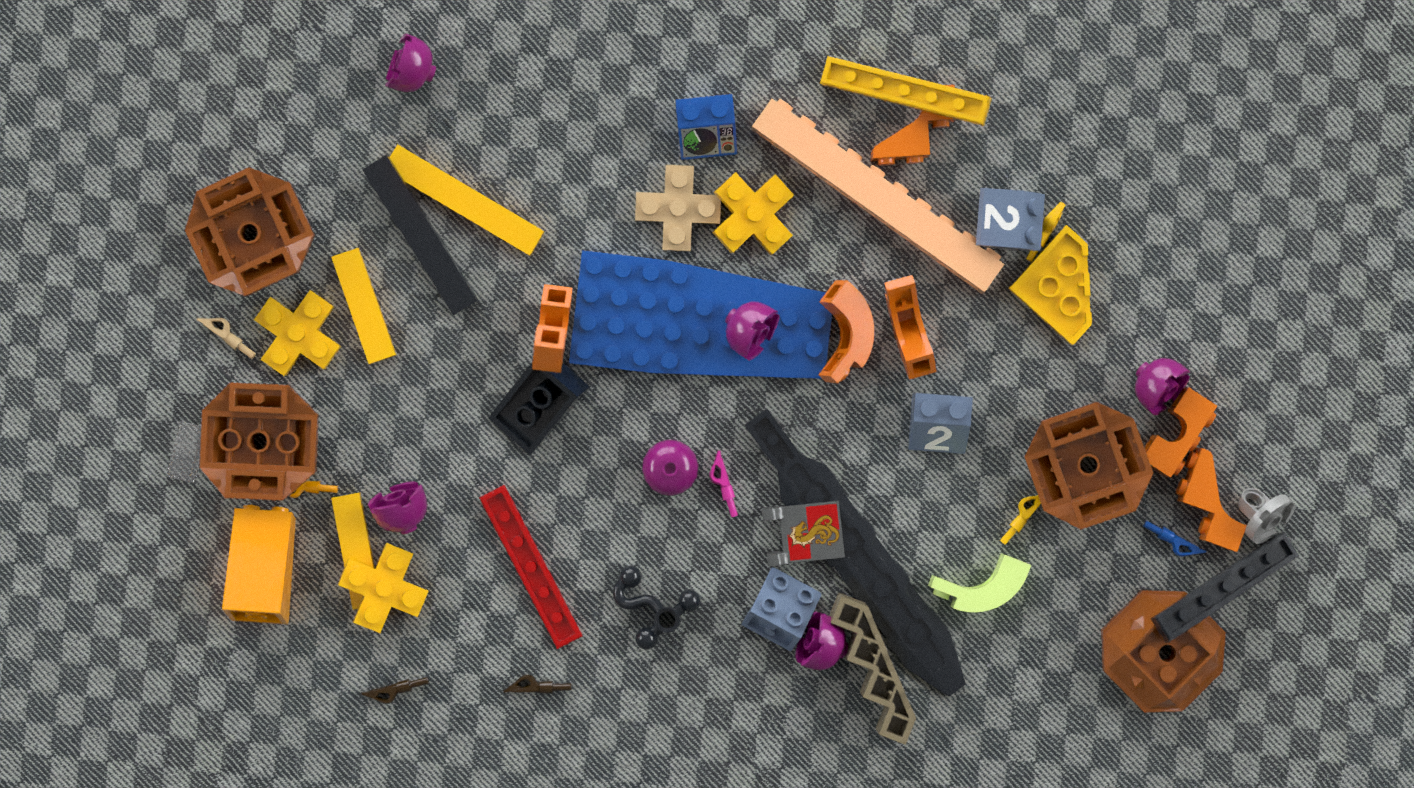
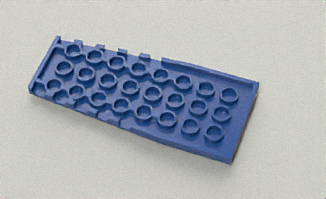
M582 250L569 363L660 374L822 379L818 374L827 363L832 314L819 303L826 292L668 260ZM751 301L761 302L777 311L779 322L770 341L765 339L759 345L764 348L756 358L749 361L735 352L728 344L726 337L728 324L725 323V320L733 308L738 309L741 305Z

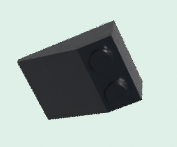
M532 361L488 417L529 455L534 453L590 388L587 383L564 363H562L561 373L534 370L532 369Z

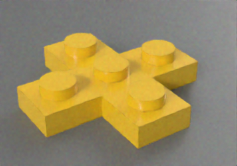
M736 172L714 191L715 195L732 214L712 233L730 253L736 251L753 235L764 249L772 255L793 236L774 215L794 196L776 174L768 179L755 193Z
M309 290L295 312H292L280 302L270 297L254 319V321L277 336L261 360L283 376L288 374L301 354L322 369H326L341 348L338 343L319 331V328L332 312L334 306L312 290Z
M386 543L375 569L348 558L337 585L364 595L353 623L381 633L391 607L416 617L419 616L428 590L403 581L413 553Z

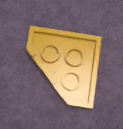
M1065 225L1008 289L1072 346L1092 325L1090 275L1087 257L1088 244L1069 226Z

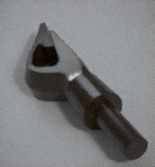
M523 675L503 690V693L540 692L553 694V691H571L572 684H553V681L537 682L533 676ZM526 679L530 682V685L525 687L518 685Z
M428 677L413 681L406 679L396 684L370 690L369 692H361V694L380 703L390 704L398 693L410 692L414 687L429 684ZM380 693L390 694L388 699H381L377 696Z

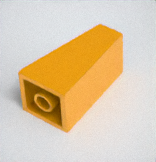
M244 505L243 509H234L222 610L231 621L288 625L296 518L292 512H289L288 508L272 507V510H260L259 506Z

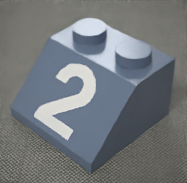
M980 188L976 245L1010 251H1041L1045 194L1021 190Z
M912 393L908 450L965 454L971 426L973 397Z

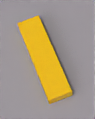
M360 248L332 256L331 258L368 364L396 356L397 354Z
M361 492L331 498L344 567L349 558L375 569ZM349 590L352 609H358L364 595Z

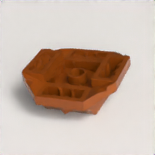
M248 167L196 191L185 232L209 283L247 297L300 272L315 234L291 183ZM250 226H255L258 231L257 237L252 241H247L245 230Z
M1097 401L1042 420L1024 456L1043 510L1080 530L1136 511L1153 475L1134 418ZM1088 456L1093 457L1097 461L1096 468L1091 472H1086L1080 467L1081 460Z
M1140 590L1101 629L1103 672L1145 713L1183 711L1223 672L1226 632L1210 616L1168 643H1165L1150 619L1187 595L1185 591ZM1164 645L1171 647V655L1167 659H1161L1159 656V650Z

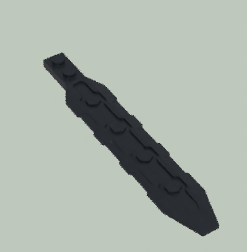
M767 408L747 422L744 426L778 471L780 498L786 506L839 500L845 557L825 560L831 567L837 570L853 592L854 599L866 603L869 607L874 622L887 638V644L904 667L948 697L966 685L951 633L934 610L929 609L910 583L909 576L900 564L895 563L876 537L877 533L867 519L862 518L842 491V485L827 465L800 454Z

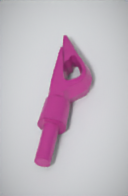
M718 450L709 477L713 483L720 485L723 501H727L730 515L735 517L738 516L733 500L735 494L730 485L723 459L721 458V450ZM716 466L720 468V478L714 477Z

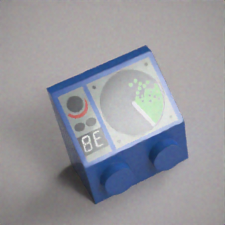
M732 94L675 100L681 160L737 155Z

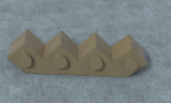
M838 592L829 615L831 616L830 622L853 631L845 658L850 662L869 669L860 694L863 698L884 705L875 729L879 735L906 745L916 716L907 699L869 607L862 601Z

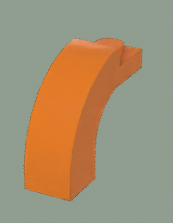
M910 275L885 282L887 308L897 346L909 380L935 373L934 353L923 325L913 276Z
M835 280L819 301L836 318L840 328V341L837 350L818 374L825 382L829 383L843 381L849 375L850 367L863 368L870 356L874 342V321L870 307L861 292L848 280Z

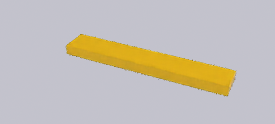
M827 56L820 84L981 126L985 124L992 100L989 96Z
M397 144L392 152L390 159L406 183L531 256L544 234L543 230Z

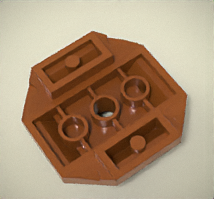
M229 383L202 410L200 469L218 488L224 498L285 500L316 473L319 415L290 385ZM258 433L264 434L267 438V444L263 449H258L254 444V438Z

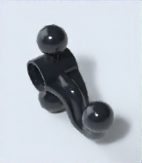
M632 565L626 566L621 570L620 579L613 588V599L621 608L631 610L642 606H649L655 613V624L650 628H641L636 633V643L644 650L655 647L658 636L662 632L668 633L678 629L682 621L681 615L685 612L697 610L701 602L699 594L691 589L685 590L679 595L678 604L674 607H664L658 599L648 594L626 598L624 590L627 587L634 588L638 586L642 579L640 570ZM666 611L672 612L676 618L675 624L671 628L664 627L660 621L661 615Z

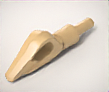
M197 318L196 321L203 323L205 327L223 339L234 350L239 349L251 359L256 355L255 352L242 344V339L230 333V324L226 319ZM212 322L223 323V329L214 327Z

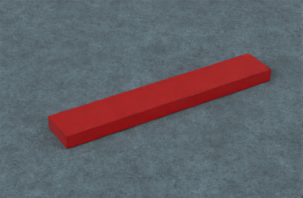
M504 484L479 497L556 648L559 649L582 637L583 634L506 485Z

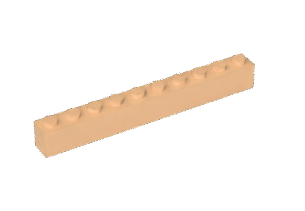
M774 99L770 100L752 125L751 130L978 292L984 293L1004 266V263L999 261L1001 256L989 247L984 250L977 246L976 238L967 231H964L963 234L953 228L955 223L942 214L938 217L930 211L932 207L920 198L916 201L907 195L909 192L907 188L896 181L891 184L884 179L886 174L874 165H871L869 168L861 162L862 157L850 148L847 151L838 146L839 140L830 133L825 132L823 135L814 129L816 124L804 115L801 118L797 117L791 112L793 108L782 99H779L777 102Z

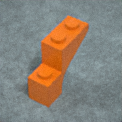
M945 85V86H949V87L955 88L954 85ZM921 111L919 117L914 122L876 145L871 151V161H878L880 166L894 165L895 160L906 159V164L923 163V158H928L930 155L928 124H932L933 128L950 127V122H954L956 119Z
M1196 448L1195 452H1190L1187 458L1186 467L1189 469L1185 479L1181 478L1178 483L1176 494L1179 496L1177 501L1209 512L1207 517L1204 516L1199 524L1198 532L1201 533L1199 539L1237 552L1247 525L1232 519L1223 510L1219 499L1213 455L1209 450Z

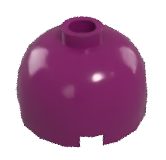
M405 33L399 41L404 44L402 50H395L386 75V80L389 81L385 86L396 91L414 92L420 89L425 81H432L436 66L432 65L433 55L430 47L419 38Z
M753 301L741 305L738 309L733 308L725 320V323L728 324L726 337L730 347L749 361L756 358L764 349L759 345L765 339L770 341L779 322L777 311L766 304Z
M1169 358L1155 359L1150 364L1147 362L1143 363L1136 372L1138 378L1135 382V394L1138 401L1152 415L1160 414L1168 408L1164 405L1165 402L1169 399L1175 401L1190 379L1188 375L1190 370L1176 360Z
M668 439L657 442L647 451L643 458L642 472L646 483L652 490L661 495L675 496L684 493L692 487L698 475L699 465L695 453L688 445L678 440Z
M415 481L389 487L392 493L382 496L380 492L369 501L368 507L377 524L386 531L401 532V534H408L417 529L416 525L425 517L428 506L422 485H418Z
M817 611L813 612L807 624L808 629L805 637H801L796 645V661L801 663V666L819 671L826 670L837 664L840 658L845 657L848 643L846 642L844 628L830 622L831 616Z

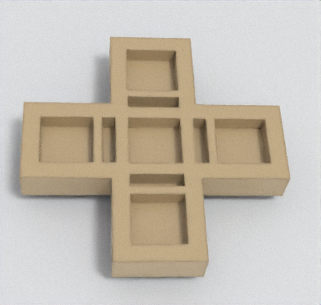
M666 165L665 193L636 192L635 221L663 222L662 251L691 252L692 224L720 225L721 200L716 195L693 194L694 166Z

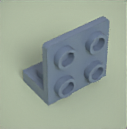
M773 567L769 571L754 604L746 614L741 625L792 651L801 639L821 597V593Z

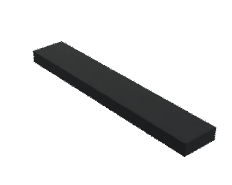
M385 155L364 168L363 172L452 314L455 315L478 301L477 296L390 157Z
M1281 532L1150 619L1165 643L1171 642L1299 555L1285 532Z

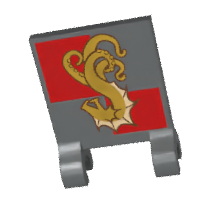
M839 500L762 508L763 521L780 520L783 551L768 552V566L845 557Z

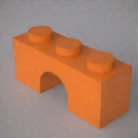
M544 284L539 325H537L532 365L534 370L561 373L571 311L573 289L571 287Z
M1185 387L1168 410L1169 413L1173 414L1180 421L1181 431L1179 436L1169 442L1158 435H1152L1144 447L1151 468L1164 477L1171 478L1173 474L1177 476L1185 465L1183 458L1187 452H1192L1199 444L1201 438L1198 435L1204 427L1208 428L1216 417L1214 411L1217 405L1191 388Z

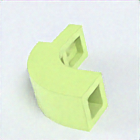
M1001 553L994 572L988 580L980 585L964 587L932 575L928 586L934 588L933 594L949 600L950 595L954 596L950 605L953 609L965 612L988 611L1003 605L1020 590L1031 565Z

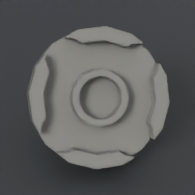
M1255 488L1245 489L1238 501V508L1250 519L1245 529V535L1256 544L1263 543L1278 533L1274 528L1281 521L1286 524L1296 507L1287 495L1281 494L1270 500L1263 492ZM1246 499L1255 500L1259 505H1251Z

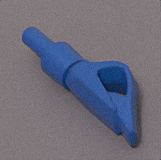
M1145 521L1143 525L1144 528L1158 534L1159 539L1171 543L1173 552L1177 556L1185 557L1207 552L1165 527L1161 529L1148 521ZM1179 546H1186L1191 551L1180 552Z

